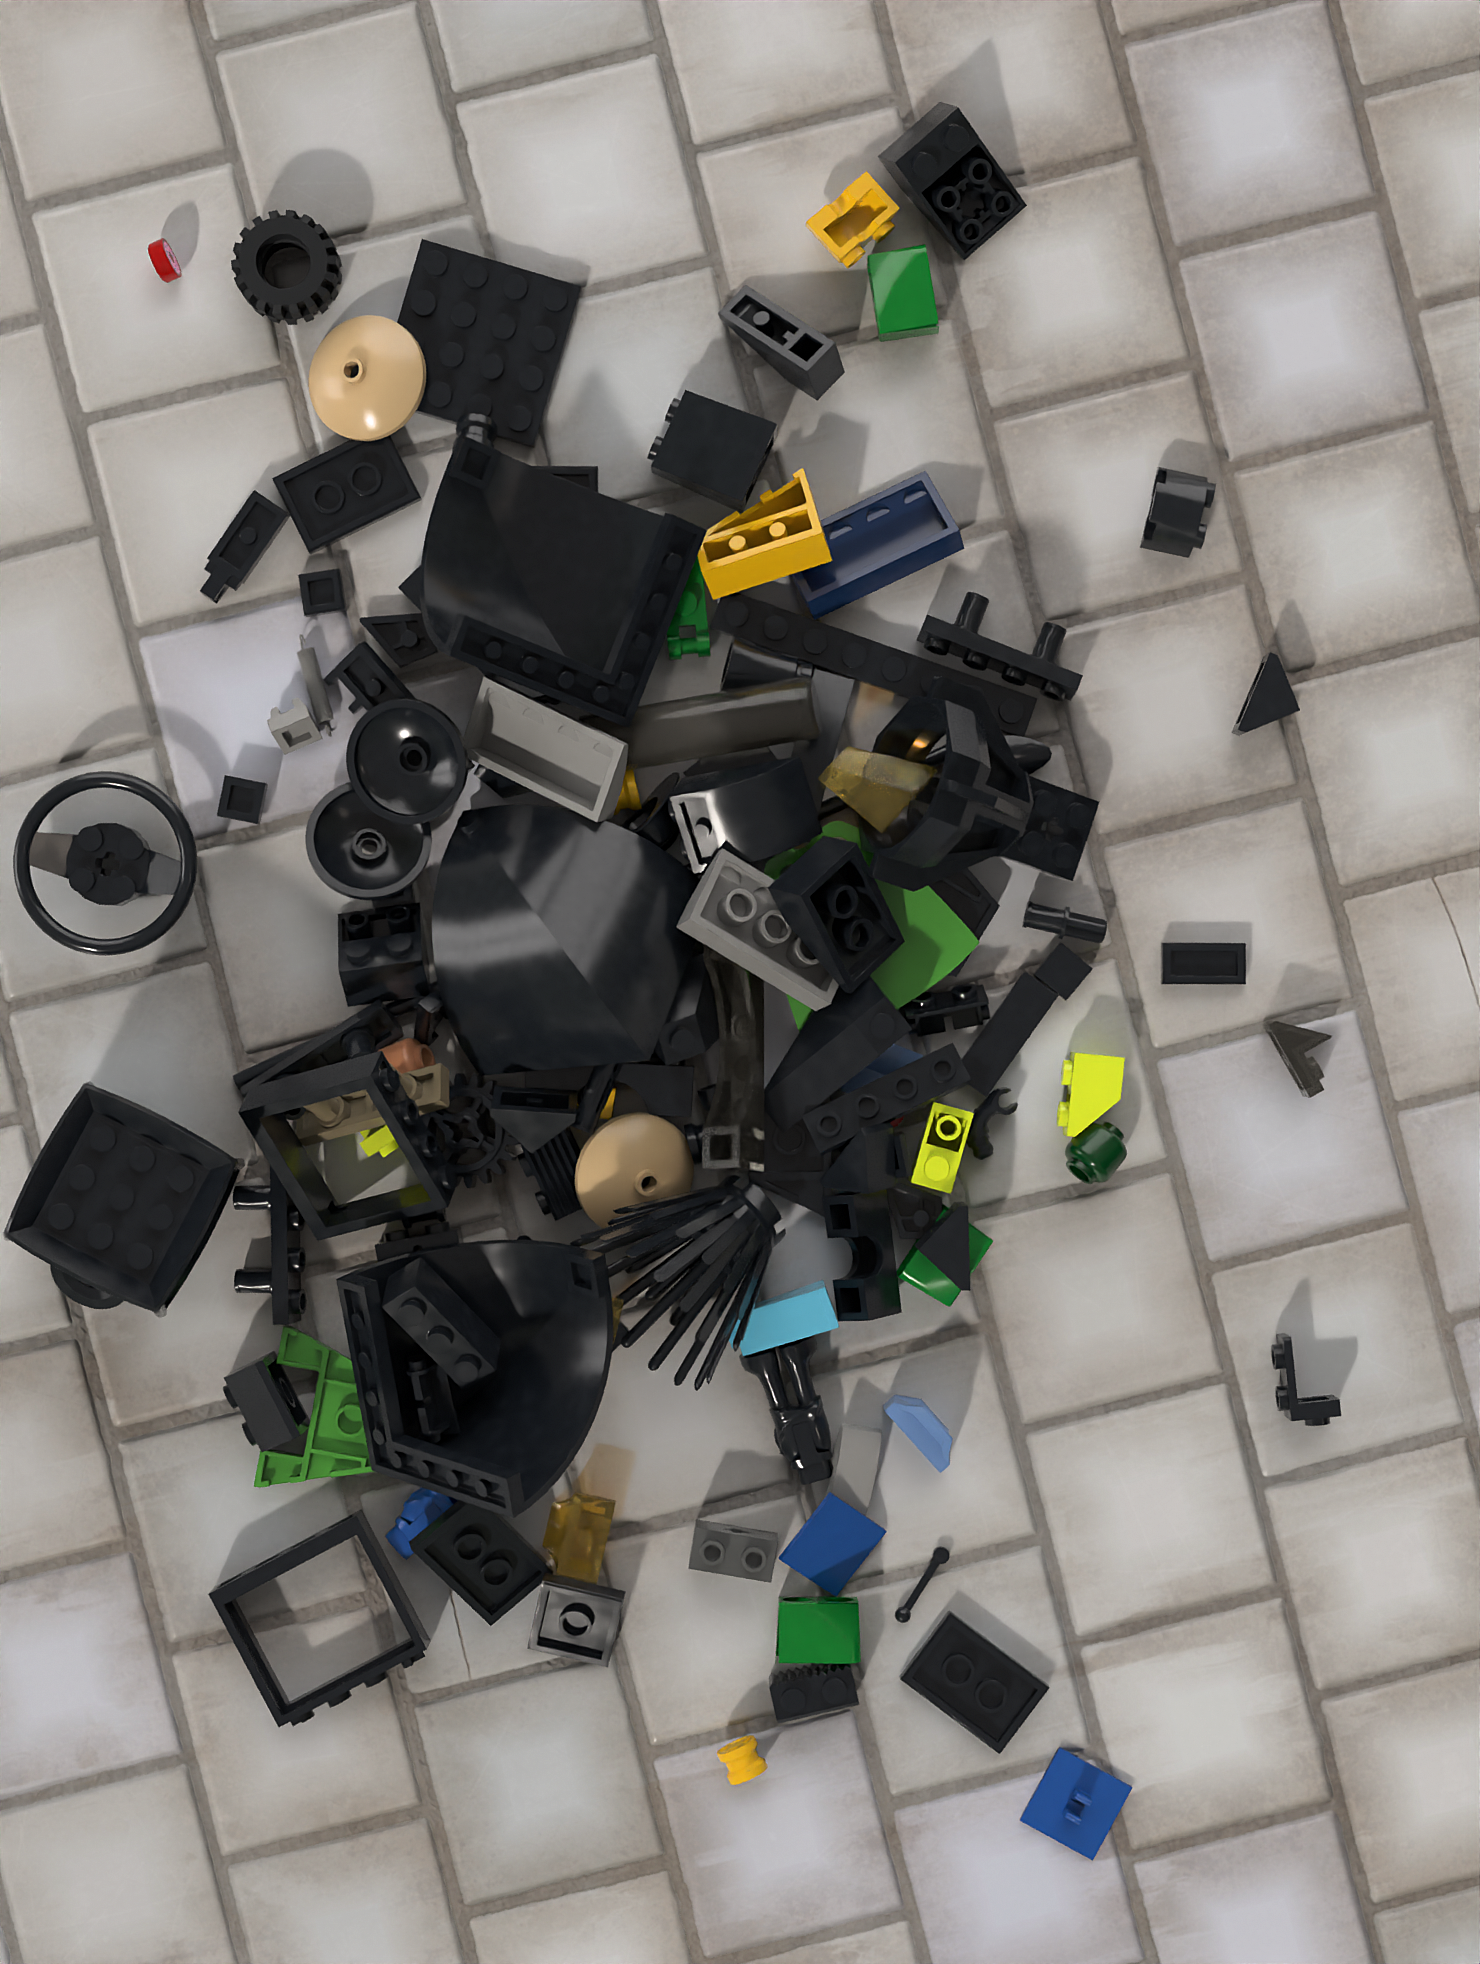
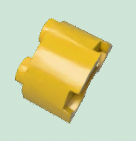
M866 171L850 184L835 201L825 205L806 221V227L831 255L848 269L866 253L863 247L872 239L880 243L895 229L896 226L891 220L900 208Z

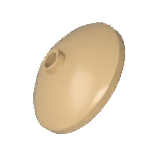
M375 315L349 319L339 324L326 335L313 356L308 378L312 405L322 422L332 431L343 437L357 441H373L387 437L403 427L417 410L426 385V364L418 342L400 324L391 319ZM355 366H359V373L356 377L351 378L352 369Z
M635 1112L620 1115L609 1120L590 1136L577 1160L575 1190L582 1209L594 1223L604 1228L609 1226L607 1223L612 1219L635 1213L617 1214L613 1210L689 1192L694 1175V1161L688 1141L675 1125L657 1115ZM650 1176L649 1184L642 1188V1180Z

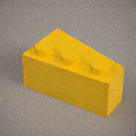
M803 468L792 474L794 480L774 493L769 489L759 496L761 501L741 514L735 511L707 529L697 557L713 600L833 561L815 500Z

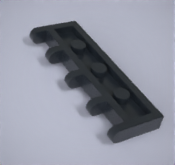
M366 641L359 643L323 679L328 686L335 684L340 679L355 696L356 700L348 707L353 715L363 707L369 711L378 704L398 698L416 699ZM413 750V760L416 763L421 764V753L417 750ZM468 758L469 773L475 767V765Z

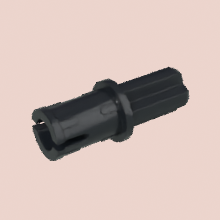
M1028 901L1022 927L1058 934L1059 939L1068 936L1094 943H1102L1107 931V921L1070 912V907H1065L1064 910Z

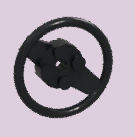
M113 771L90 772L72 777L54 786L28 812L15 842L13 855L14 880L17 892L28 915L50 938L65 947L85 954L99 956L125 954L153 943L169 931L182 916L191 899L196 883V844L189 823L182 811L158 787L146 780L126 773ZM97 788L121 789L144 798L164 815L177 838L181 861L150 850L147 841L138 831L118 823H98L81 829L78 835L37 831L46 816L58 804L72 795ZM110 853H115L114 860L120 861L119 870H112L110 876H107L105 869L102 868L103 859H108ZM30 866L69 879V884L73 890L77 891L84 899L99 905L123 906L135 900L141 894L174 896L163 913L142 930L120 938H91L67 929L46 911L33 887Z

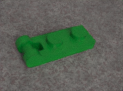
M698 557L695 560L667 631L669 660L682 659V655L697 653L698 658L711 656L704 579ZM696 626V637L680 638L679 627Z

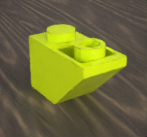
M1070 1052V1060H1063L1061 1085H1067L1066 1102L1059 1101L1057 1110V1126L1063 1127V1135L1076 1137L1121 1100L1124 1057Z
M937 1102L932 1103L911 1167L913 1175L908 1178L911 1183L951 1194L974 1113Z

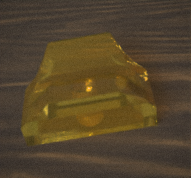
M575 1492L569 1499L552 1502L542 1547L554 1560L556 1575L597 1584L616 1500Z

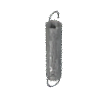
M300 634L299 639L302 650L297 652L298 660H300L312 710H314L313 714H315L316 724H327L324 726L328 736L331 737L330 725L326 721L333 720L334 717L314 647L303 648L302 639L304 645H306L304 636Z

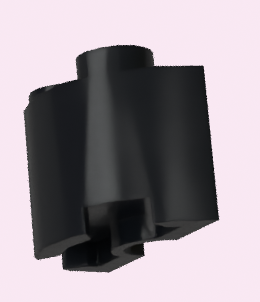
M1157 467L1151 494V504L1140 548L1189 558L1193 547L1201 549L1205 540L1207 524L1200 522L1204 507L1210 508L1212 505L1216 484L1209 483L1207 477Z

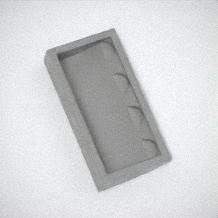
M484 676L463 737L468 758L595 822L612 819L624 780L628 744L496 679Z

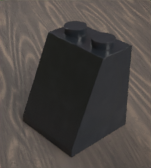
M685 390L681 400L674 398L669 406L664 421L670 423L664 438L656 436L647 459L653 461L651 465L652 473L743 513L776 441L777 424Z

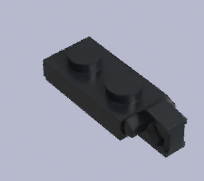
M254 490L207 557L209 562L204 570L211 575L200 592L217 604L229 587L237 591L241 584H244L289 519L290 514Z

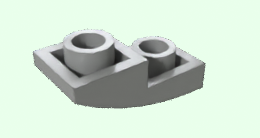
M841 1424L832 1452L833 1457L830 1458L834 1468L825 1497L831 1492L865 1516L877 1473L882 1439L881 1429Z

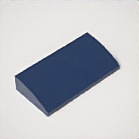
M925 470L821 520L833 561L791 575L813 619L816 620L965 548L958 526Z

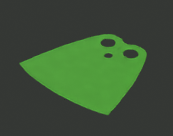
M843 821L830 822L822 827L823 833L811 839L810 843L803 848H792L769 859L765 866L764 874L776 880L782 868L786 865L794 864L823 836L832 838L842 837L847 841L857 843L861 850L859 829ZM861 850L868 867H870L874 854ZM875 879L905 942L870 976L899 1009L948 975L980 942L962 920L929 886L912 892ZM786 994L800 1033L813 1009Z

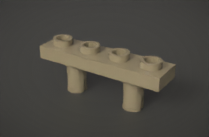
M389 1063L393 1071H396L397 1069H395L393 1065ZM442 1063L403 1074L397 1070L400 1083L409 1098L416 1102L420 1115L449 1107V1069ZM365 1089L303 1106L306 1108V1111L296 1121V1135L302 1145L309 1146L386 1125Z

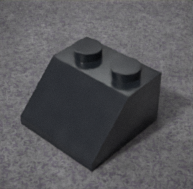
M275 1351L248 1363L224 1377L227 1384L223 1386L224 1394L233 1409L239 1407L246 1421L242 1423L244 1434L252 1446L256 1444L259 1446L261 1452L301 1436L309 1428L310 1419L282 1364H276L278 1356Z

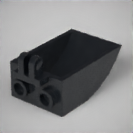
M801 756L684 777L672 792L668 801L671 819L677 822L680 830L682 855L686 860L690 861L693 874L706 872L712 860L722 848L744 862L751 863L788 851L823 833Z

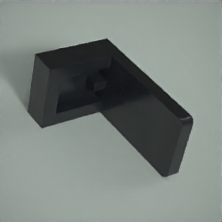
M1286 1333L1276 1334L1277 1344L1271 1345V1358L1274 1370L1280 1369L1281 1386L1275 1387L1278 1411H1284V1416L1290 1421L1305 1420L1306 1426L1330 1424V1417L1341 1416L1340 1399L1334 1395L1297 1398L1292 1340Z

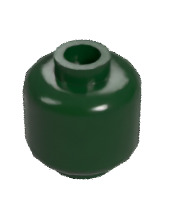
M1095 1122L1091 1123L1068 1143L1065 1149V1155L1068 1160L1066 1167L1075 1177L1086 1184L1107 1182L1127 1156L1126 1147L1122 1142L1124 1138L1123 1133L1109 1122H1104L1102 1125Z

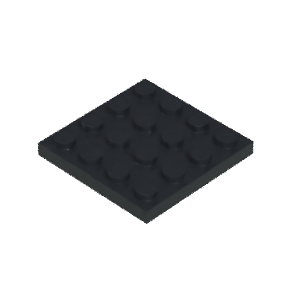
M422 239L397 321L416 339L426 364L425 390L415 413L455 425L459 417L465 414H482L491 418L497 424L498 438L535 448L582 287Z

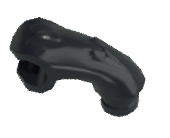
M1002 1087L993 1090L978 1108L973 1111L974 1115L966 1143L969 1148H972L974 1157L979 1160H983L993 1154L994 1148L989 1141L990 1137L988 1135V1121L995 1114L1010 1115L1017 1109V1102L1005 1108L999 1106V1097L1004 1093L1010 1092V1088Z

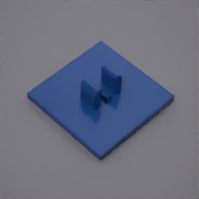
M829 1492L778 1558L836 1597L887 1531Z
M1059 1747L1021 1815L1020 1821L1093 1861L1131 1792L1132 1786Z

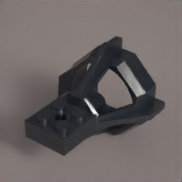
M935 676L932 679L927 697L913 695L877 735L856 797L861 850L874 854L868 875L912 892L994 856L1008 859L1058 878L1073 881L1099 802L1034 778L1029 776L1027 772H1024L1019 767L982 691L942 676ZM946 735V754L941 777L938 778L920 772L932 748ZM911 798L928 804L929 807L915 829L908 834V808ZM1044 822L1047 823L1045 831L1041 830Z

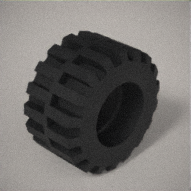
M275 210L268 212L270 218L264 221L260 216L252 220L255 227L251 230L244 227L240 233L243 238L241 244L235 242L233 247L236 259L231 260V266L236 275L234 280L237 287L254 310L262 317L264 315L268 316L272 322L280 324L281 320H285L288 325H297V319L304 318L306 322L314 320L313 313L319 310L323 314L329 309L326 303L329 299L335 301L338 295L336 286L342 283V274L340 272L342 264L335 245L326 230L320 224H315L314 220L306 214L299 217L296 211L286 210V215L280 216L278 211ZM288 247H295L306 251L311 262L308 274L303 281L294 287L284 289L273 287L266 282L264 275L265 267L275 252Z

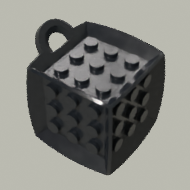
M89 1081L83 1083L38 1155L14 1205L3 1236L6 1241L14 1242L32 1255L50 1264L51 1274L58 1288L78 1304L93 1309H110L126 1301L150 1310L158 1318L166 1316L168 1306L184 1284L205 1248L228 1201L239 1171L245 1166L242 1158L230 1156L217 1146L174 1121L126 1098L98 1088ZM82 1282H84V1283H86V1284H88V1285H90V1286H92V1287H94V1288L88 1287V1286L84 1285Z

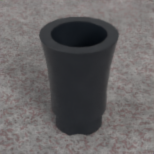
M734 634L722 673L720 691L742 692L783 701L791 699L797 702H804L811 680L813 664L800 661L797 656L757 645Z

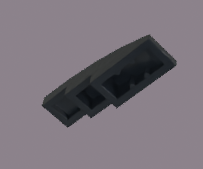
M815 669L791 757L801 756L817 814L819 815L855 679Z

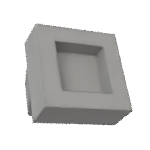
M299 698L292 700L294 709L282 714L277 707L272 708L270 711L271 718L267 720L270 731L284 755L323 739L309 709Z

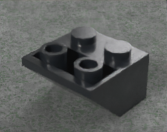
M420 902L338 914V968L348 1007L372 1004L378 999L386 1002L431 994L429 961Z

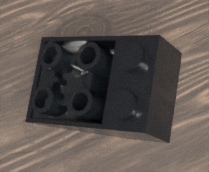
M939 102L878 156L900 189L963 260L967 259L1027 206L959 107Z

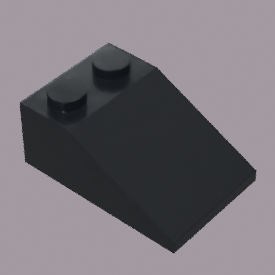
M823 836L778 877L768 889L786 923L844 992L851 994L905 940L875 879L868 875L869 867L858 844Z

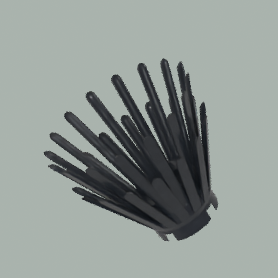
M737 1175L727 1176L717 1186L613 1210L617 1214L635 1213L612 1219L607 1223L609 1226L580 1235L582 1238L570 1243L572 1246L580 1247L601 1240L605 1243L590 1250L605 1254L653 1235L628 1248L625 1251L627 1256L609 1265V1278L623 1270L627 1274L636 1273L686 1243L612 1299L614 1314L652 1284L654 1285L645 1293L646 1300L650 1302L656 1300L677 1282L622 1338V1346L629 1348L694 1284L670 1316L669 1322L675 1327L649 1360L648 1368L651 1371H655L660 1367L724 1281L723 1288L695 1334V1341L674 1376L675 1386L681 1385L740 1285L695 1379V1390L698 1391L705 1378L709 1385L739 1319L740 1323L733 1340L734 1352L738 1350L741 1340L743 1341L773 1248L786 1234L785 1228L776 1233L774 1225L782 1217L772 1201L751 1182L744 1189L733 1185L740 1178Z

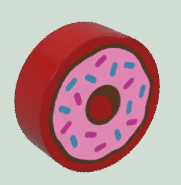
M161 238L150 243L148 253L159 277L166 283L182 276L180 266L167 241Z

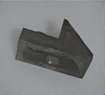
M1269 1020L1262 1024L1302 1096L1311 1098L1323 1091L1324 1088L1319 1080L1324 1078V1074L1314 1057L1306 1058L1304 1053L1332 1038V1036L1279 1021Z

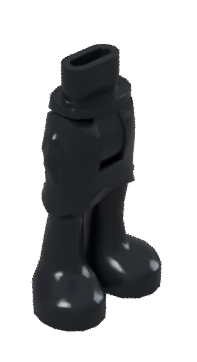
M815 1335L779 1345V1350L788 1370L798 1404H790L775 1347L743 1356V1354L739 1356L744 1370L757 1376L764 1388L770 1404L769 1411L775 1424L774 1438L776 1445L779 1448L780 1454L790 1461L791 1469H797L802 1485L830 1478L832 1475L829 1459L833 1457L830 1450L832 1448L829 1424L823 1410L821 1395H816L810 1374L809 1361L817 1350Z

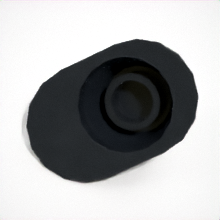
M674 772L666 777L641 805L642 809L637 810L620 827L636 833L664 851L670 848L677 839L679 827L677 822L671 819L668 801L679 781V773Z

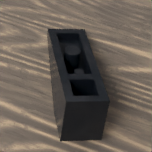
M747 285L718 312L720 319L784 379L817 401L845 373L834 341Z

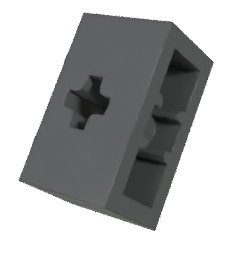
M696 1519L688 1569L771 1583L778 1545V1533Z

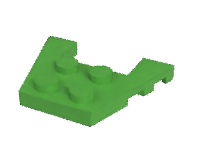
M283 1326L276 1364L318 1371L319 1376L304 1455L269 1449L264 1452L260 1450L254 1487L261 1488L289 1482H304L317 1478H332L375 1472L371 1469L351 1359L292 1326Z

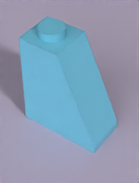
M820 1280L755 1303L743 1341L741 1340L739 1345L743 1356L838 1328L839 1324L824 1281ZM739 1319L737 1320L733 1332L729 1338V1342L731 1344L732 1349L733 1340L735 1338L740 1323Z

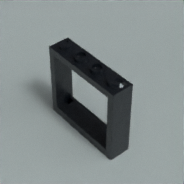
M382 1051L250 1087L238 1113L317 1241L449 1207L458 1183L453 1173L454 1167L447 1163L439 1149L435 1135L427 1129L420 1117L416 1102L409 1098L400 1083L397 1070L393 1071ZM366 1089L421 1184L339 1205L283 1112Z
M362 1509L215 1586L208 1594L278 1727L288 1722H291L292 1726L300 1722H306L315 1715L313 1709L326 1702L330 1708L342 1703L352 1696L350 1690L362 1683L365 1684L366 1688L380 1683L389 1676L387 1670L400 1663L403 1668L412 1666L414 1662L425 1657L423 1651L427 1650L431 1642ZM357 1535L411 1638L289 1701L236 1598Z

